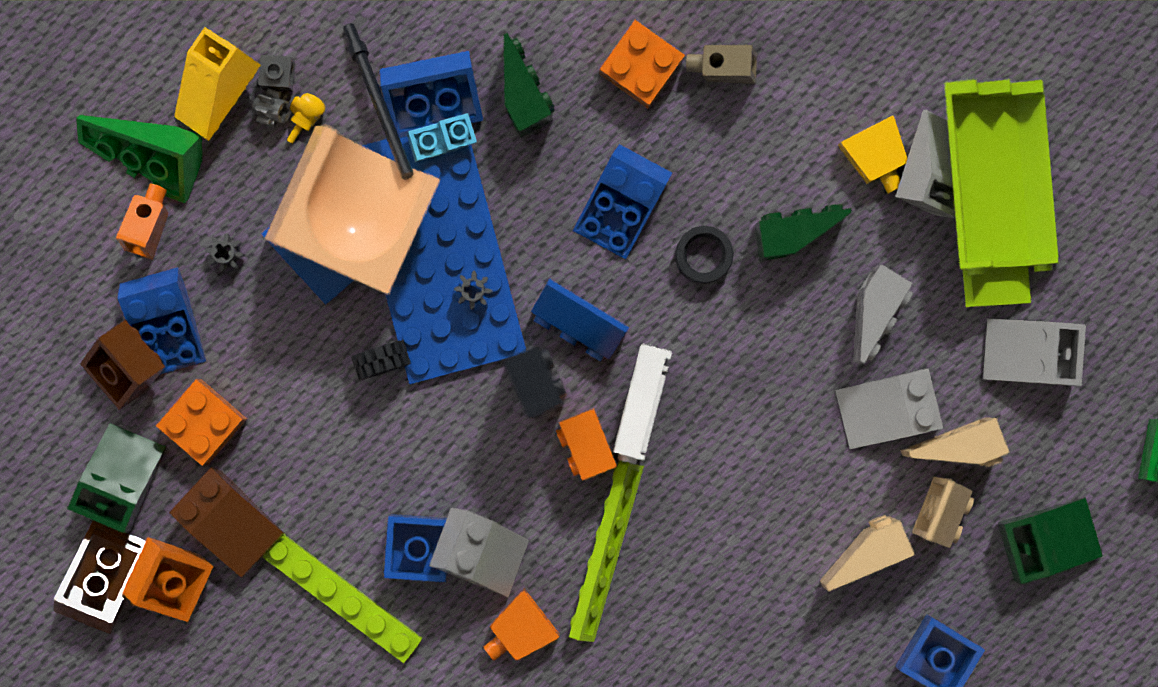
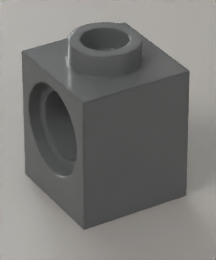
M260 55L261 66L259 68L258 85L263 90L271 88L277 91L293 92L295 61L293 58L288 56Z

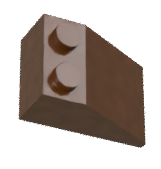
M212 467L169 512L193 537L241 578H244L285 534L228 476Z
M93 520L54 598V612L111 634L127 599L122 591L145 544V540L120 532Z

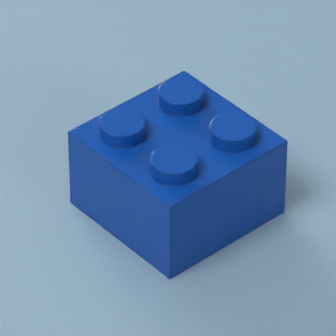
M389 515L384 578L446 582L448 573L429 565L447 518Z
M926 614L895 667L926 687H963L985 649Z

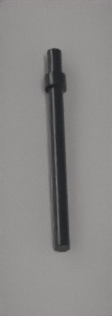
M348 23L343 27V30L349 42L348 51L350 56L358 65L401 177L403 179L411 178L414 173L368 60L369 52L364 41L360 40L355 25Z

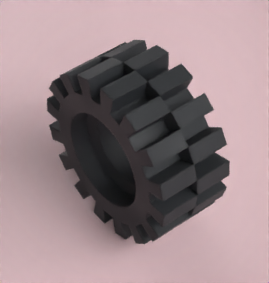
M404 340L378 346L351 357L358 380L372 378L411 364Z

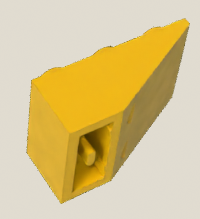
M204 27L187 52L174 117L209 141L219 129L220 124L231 108L236 104L248 83L254 78L261 65L243 51Z

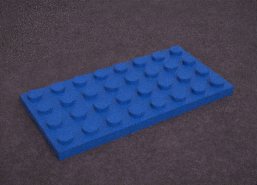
M401 137L400 140L411 168L440 179L388 294L385 293L397 340H404L411 364L405 366L409 384L507 359L526 351L472 145L415 163L408 137ZM387 139L362 145L379 155L395 161ZM476 271L478 280L481 281L482 278L488 277V281L484 286L485 289L493 290V293L485 294L486 306L480 301L475 302V308L471 310L468 300L459 304L458 301L463 295L461 292L454 291V288L462 287L461 275L469 279L472 278V272ZM472 282L471 287L465 288V292L470 294L471 299H475L476 294L482 292V288H478L476 282Z

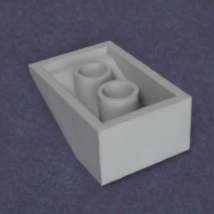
M929 368L835 390L849 449L943 429Z
M451 508L429 566L509 597L529 540L494 521L468 510Z

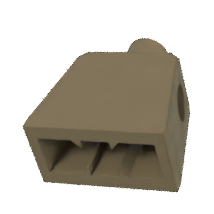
M704 45L703 54H687L686 72L702 73L707 82L756 84L757 53L752 45ZM718 60H724L719 68H714Z

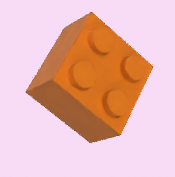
M634 20L599 69V74L649 109L680 66L685 55L637 20Z
M196 379L159 421L156 427L199 464L205 466L214 459L245 423L247 418L202 379Z
M594 408L559 422L561 428L557 429L556 432L562 447L569 446L572 457L567 458L574 476L580 474L581 479L585 480L617 467Z
M147 537L122 593L135 606L188 622L214 566L200 554Z

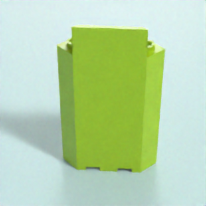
M976 79L945 83L959 260L960 269L963 270L966 307L1031 303L1028 267L1034 266V272L1052 271L1053 265L1059 264L1043 80L1011 83L1010 79L978 83Z

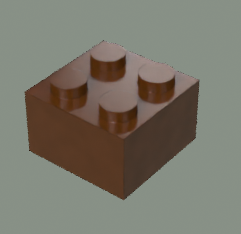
M126 320L100 336L80 363L119 410L142 395L165 368L159 355L147 346L138 330L131 327Z

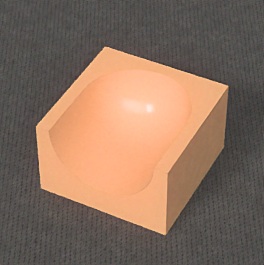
M315 126L265 239L388 294L440 179L412 169L414 175L411 178L403 179L395 161L345 138L334 129L327 126Z

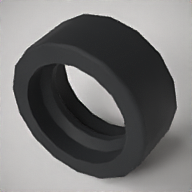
M702 225L690 229L682 236L676 246L675 259L677 267L684 277L694 283L708 284L716 282L728 272L732 265L734 252L731 241L724 232L712 226ZM696 238H711L721 247L722 260L715 270L707 273L697 272L688 264L686 258L687 248Z

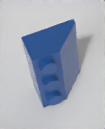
M469 51L380 69V81L384 100L399 138L406 137L408 131L433 125L441 120L468 113L471 123L484 121Z
M551 279L548 280L531 310V313L536 315L533 320L534 322L548 330L551 325L561 330L562 332L559 337L574 346L579 341L588 347L585 353L600 362L603 357L608 360L611 358L629 328Z

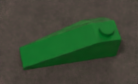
M79 115L76 118L78 143L108 162L113 161L115 158L128 168L126 173L131 177L135 178L140 173L151 180L152 184L165 188L167 190L166 197L183 203L187 202L203 160L201 135L169 125Z

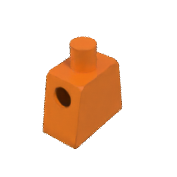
M149 184L145 197L133 196L116 236L124 251L153 260L169 214L164 204H162L167 192L165 188Z
M524 588L491 623L490 628L496 637L483 647L493 661L507 651L517 661L557 640L560 634Z

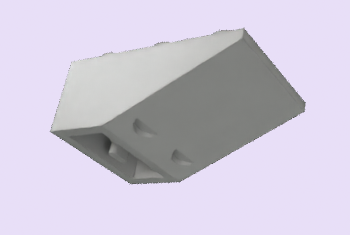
M923 109L895 197L930 214L956 219L948 121Z
M882 264L872 268L857 293L853 362L856 364L874 359L881 347L877 343L881 335H888L897 320L893 317L896 310L904 308L913 292L909 291L913 283Z
M987 319L983 379L1082 386L1086 324Z

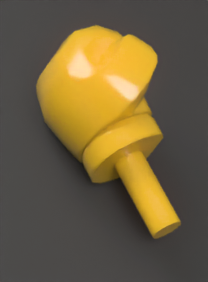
M305 93L301 97H294L290 104V110L294 114L291 121L296 123L287 138L288 142L293 144L302 128L309 131L320 116L324 114L326 107L318 97L310 93Z

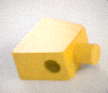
M893 115L838 144L841 151L866 184L880 178L887 194L898 189L901 179L896 169L906 164L907 155Z

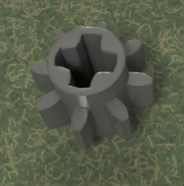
M267 88L266 94L259 93L252 105V111L257 115L256 122L272 128H276L277 122L284 123L290 114V103L285 101L287 95L271 88Z
M226 233L221 241L212 237L214 243L212 249H205L213 257L209 261V265L213 266L220 263V271L222 272L226 271L227 265H231L236 269L239 268L235 261L238 257H245V254L238 252L237 249L242 242L237 240L230 243V235ZM222 246L226 248L231 247V250L228 252L230 256L228 260L223 257L219 258L222 253L220 250Z
M476 271L472 272V278L469 279L461 275L462 287L454 288V291L461 292L463 295L458 301L459 304L468 300L471 310H474L475 302L480 301L486 306L485 294L493 293V290L485 289L484 286L488 281V277H484L480 281L477 279ZM472 282H476L477 287L482 288V292L477 293L475 299H471L470 294L465 292V288L471 287Z

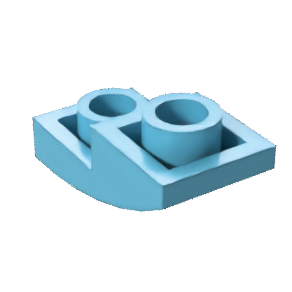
M468 113L444 119L436 124L406 133L415 163L477 143Z

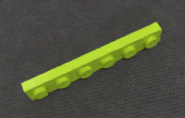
M619 460L618 466L613 472L610 494L604 503L605 512L601 525L596 532L593 554L587 563L588 571L585 582L579 591L577 610L571 619L570 638L579 641H595L644 469L642 465Z
M285 534L263 556L265 560L402 663L406 662L423 639Z

